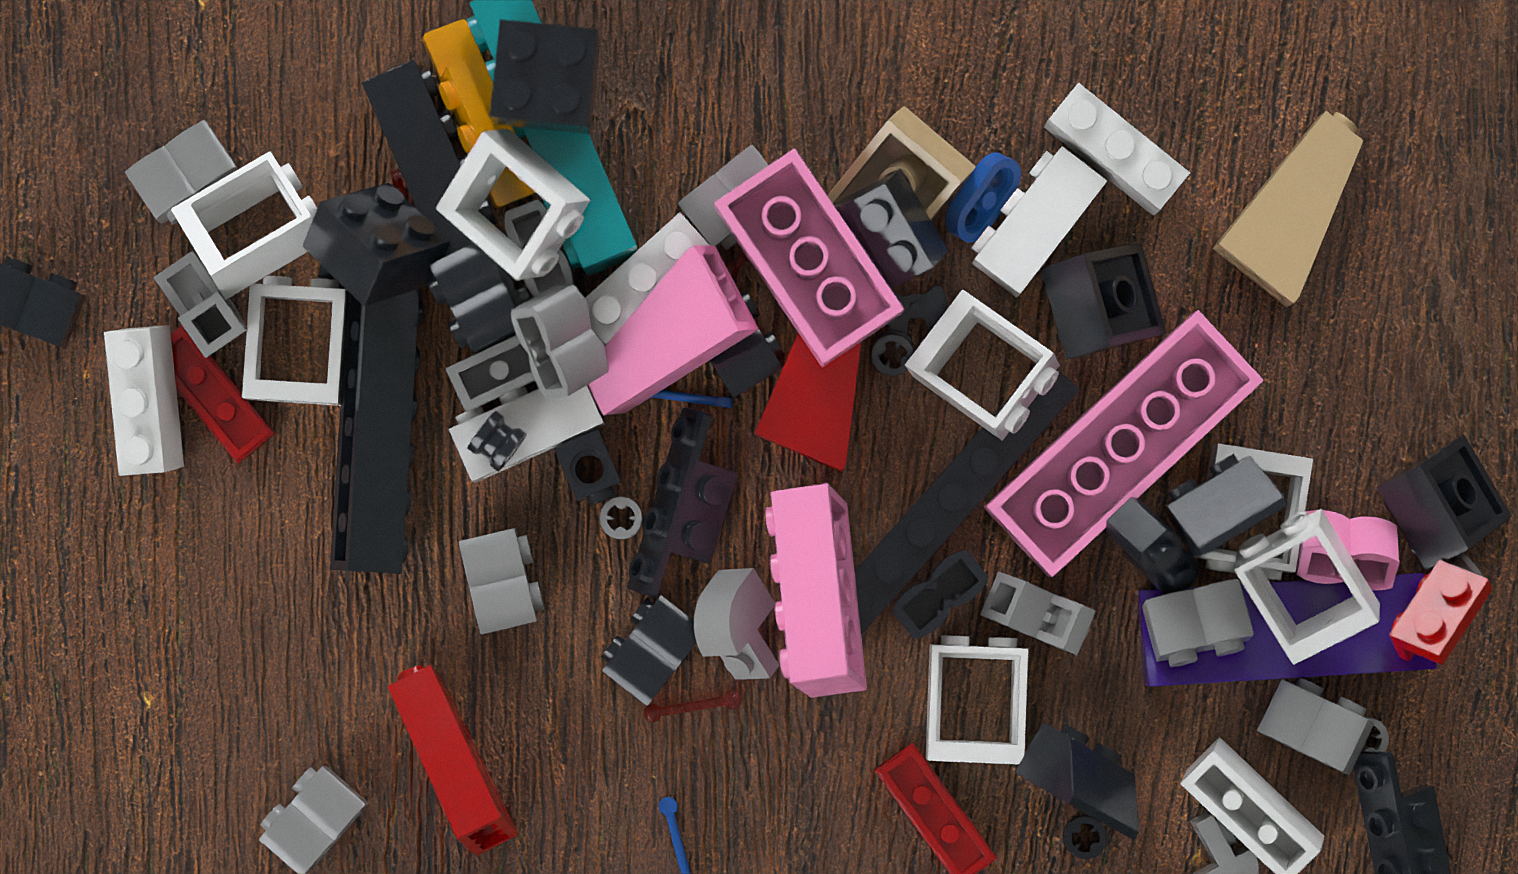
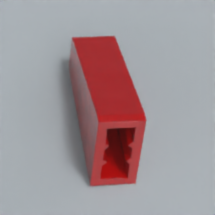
M798 333L757 426L755 435L842 472L847 462L861 342L822 368Z
M422 665L414 666L400 673L397 677L398 681L387 687L457 840L478 856L518 836L517 828L441 675L431 665L425 668Z

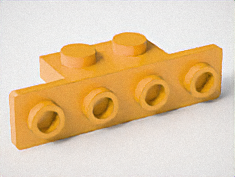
M461 19L425 33L422 41L441 82L439 84L441 98L446 108L454 112L460 126L457 129L458 136L466 153L469 154L483 131L509 129L515 134L512 126L494 125L489 117L493 81L467 21ZM506 166L489 192V196L494 207L501 208L532 196L537 192Z

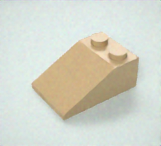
M903 106L888 119L827 197L832 204H835L901 168L932 221L974 171L976 166L908 108Z

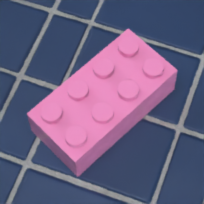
M795 148L714 202L715 211L822 368L903 313L904 308Z
M828 483L771 492L772 507L766 508V524L770 536H775L777 554H771L770 565L773 580L775 583H780L782 601L775 603V615L780 631L785 630L787 649L780 650L782 674L784 678H790L792 685L811 698L867 690L847 503Z

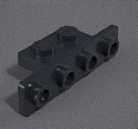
M683 408L680 417L673 424L671 430L672 443L666 462L661 466L657 475L658 488L652 507L646 513L643 521L644 533L638 553L633 557L629 566L630 579L627 587L630 590L656 597L670 553L711 564L738 473L699 461L712 420L711 414Z
M1360 752L1353 768L1374 873L1451 874L1434 786L1419 785L1401 793L1393 754L1391 752Z

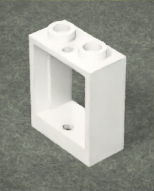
M500 129L482 132L436 209L516 280L545 276L554 268L559 259L558 250L565 239L572 236L580 228L584 220L581 214L589 204L590 199L512 131ZM506 166L552 205L524 250L519 248L478 212Z
M271 151L171 208V211L225 300L308 252L302 245L317 207L310 196L302 200L300 199L296 191L302 189L303 186L289 163L280 167ZM279 191L296 219L224 260L207 232Z
M266 276L263 278V284L254 283L250 285L242 398L253 401L340 406L348 291L346 289H339L338 280L311 279L310 287L292 286V278ZM265 298L333 302L327 384L260 380Z
M963 289L905 364L916 380L1002 441L1009 431L1014 434L1023 426L1030 413V410L1027 409L1038 393L1045 395L1051 389L1058 378L1059 372L1056 370L1060 366L1053 352ZM977 322L1037 363L997 417L991 415L937 376Z
M1219 443L1212 445L1207 479L1213 476L1209 468L1234 453L1238 461L1244 457L1251 456L1264 473L1291 477L1284 522L1295 514L1305 512L1313 459ZM1300 544L1279 554L1278 558L1273 557L1259 564L1267 579L1281 581L1282 572H1296ZM1215 548L1204 556H1194V558L1207 559L1206 569L1234 573L1237 551Z
M1322 509L1310 515L1307 512L1295 514L1282 524L1281 530L1267 537L1264 534H1258L1249 538L1239 547V551L1236 554L1235 573L1293 665L1379 622V601ZM1317 536L1353 594V597L1296 625L1259 564Z
M941 635V644H930L925 758L928 761L1020 764L1025 753L1028 649L1017 648V638L989 637L988 646H969V636ZM943 657L1012 660L1009 742L940 740Z

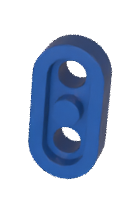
M997 152L985 156L950 203L945 217L947 230L965 242L977 241L985 229L993 225L1000 215L1002 207L1018 188L1021 180L1019 164L1015 160Z

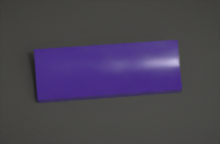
M1425 573L1397 574L1392 588L1372 590L1380 603L1378 623L1294 665L1243 584L1240 585L1254 633L1250 640L1243 642L1244 650L1224 656H1217L1215 649L1197 653V661L1176 667H1170L1168 660L1156 662L1142 606L1145 600L1164 594L1159 589L1138 590L1144 686L1154 687L1437 669L1436 662L1414 654L1410 661L1400 658L1389 636L1395 618L1399 613L1405 612L1416 595L1417 586L1425 576ZM1308 580L1270 582L1296 625L1353 597L1345 581L1334 584L1315 583ZM1189 587L1186 590H1192L1199 587Z

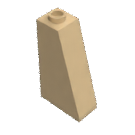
M1325 111L1315 120L1212 248L1285 307L1294 304L1300 297L1363 143V140L1355 134L1358 130L1356 125L1338 112H1335L1332 116L1329 112Z

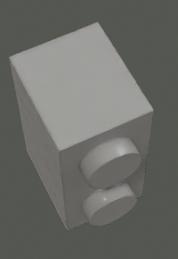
M517 335L445 368L465 412L535 381L530 367L529 354L520 343Z

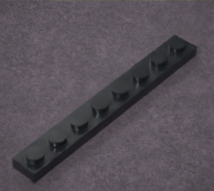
M1058 369L1056 371L1059 372V375L1054 385L1045 395L1038 393L1027 408L1030 410L1027 420L1016 433L1013 434L1009 431L1002 441L982 427L854 570L861 635L1079 392L1080 389ZM1012 395L995 412L994 417H997Z

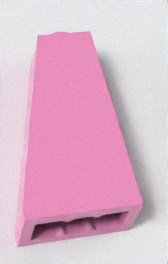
M715 245L692 246L686 250L605 346L608 373L588 384V389L596 407L601 410L603 415L622 414L630 411L758 330Z

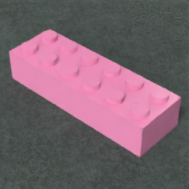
M1197 310L1188 316L983 508L1047 577H1053L1106 528V520L1131 497L1138 498L1264 380L1204 315Z

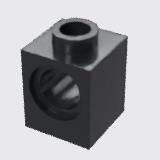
M599 429L554 448L578 502L588 499L590 506H593L617 495L614 486L621 484L622 480ZM589 456L599 458L604 467L602 477L597 482L591 484L582 482L577 474L578 464L582 459Z

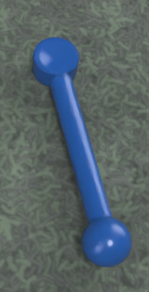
M661 390L652 396V398L733 409L734 402L732 398Z
M665 797L659 802V810L663 815H666L680 873L691 874L675 816L678 804L674 798Z

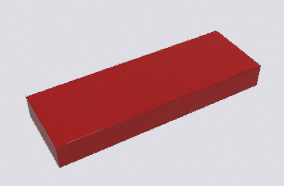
M181 325L171 334L176 390L233 459L240 464L271 439L276 432L252 403L242 398V391L213 356L204 357Z
M913 742L874 769L949 874H977L998 859Z

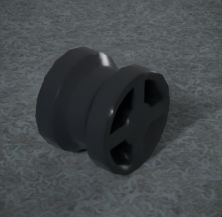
M495 411L475 434L467 449L474 454L486 456L489 459L490 466L499 472L517 451L527 434L520 428H510L505 424L504 416Z

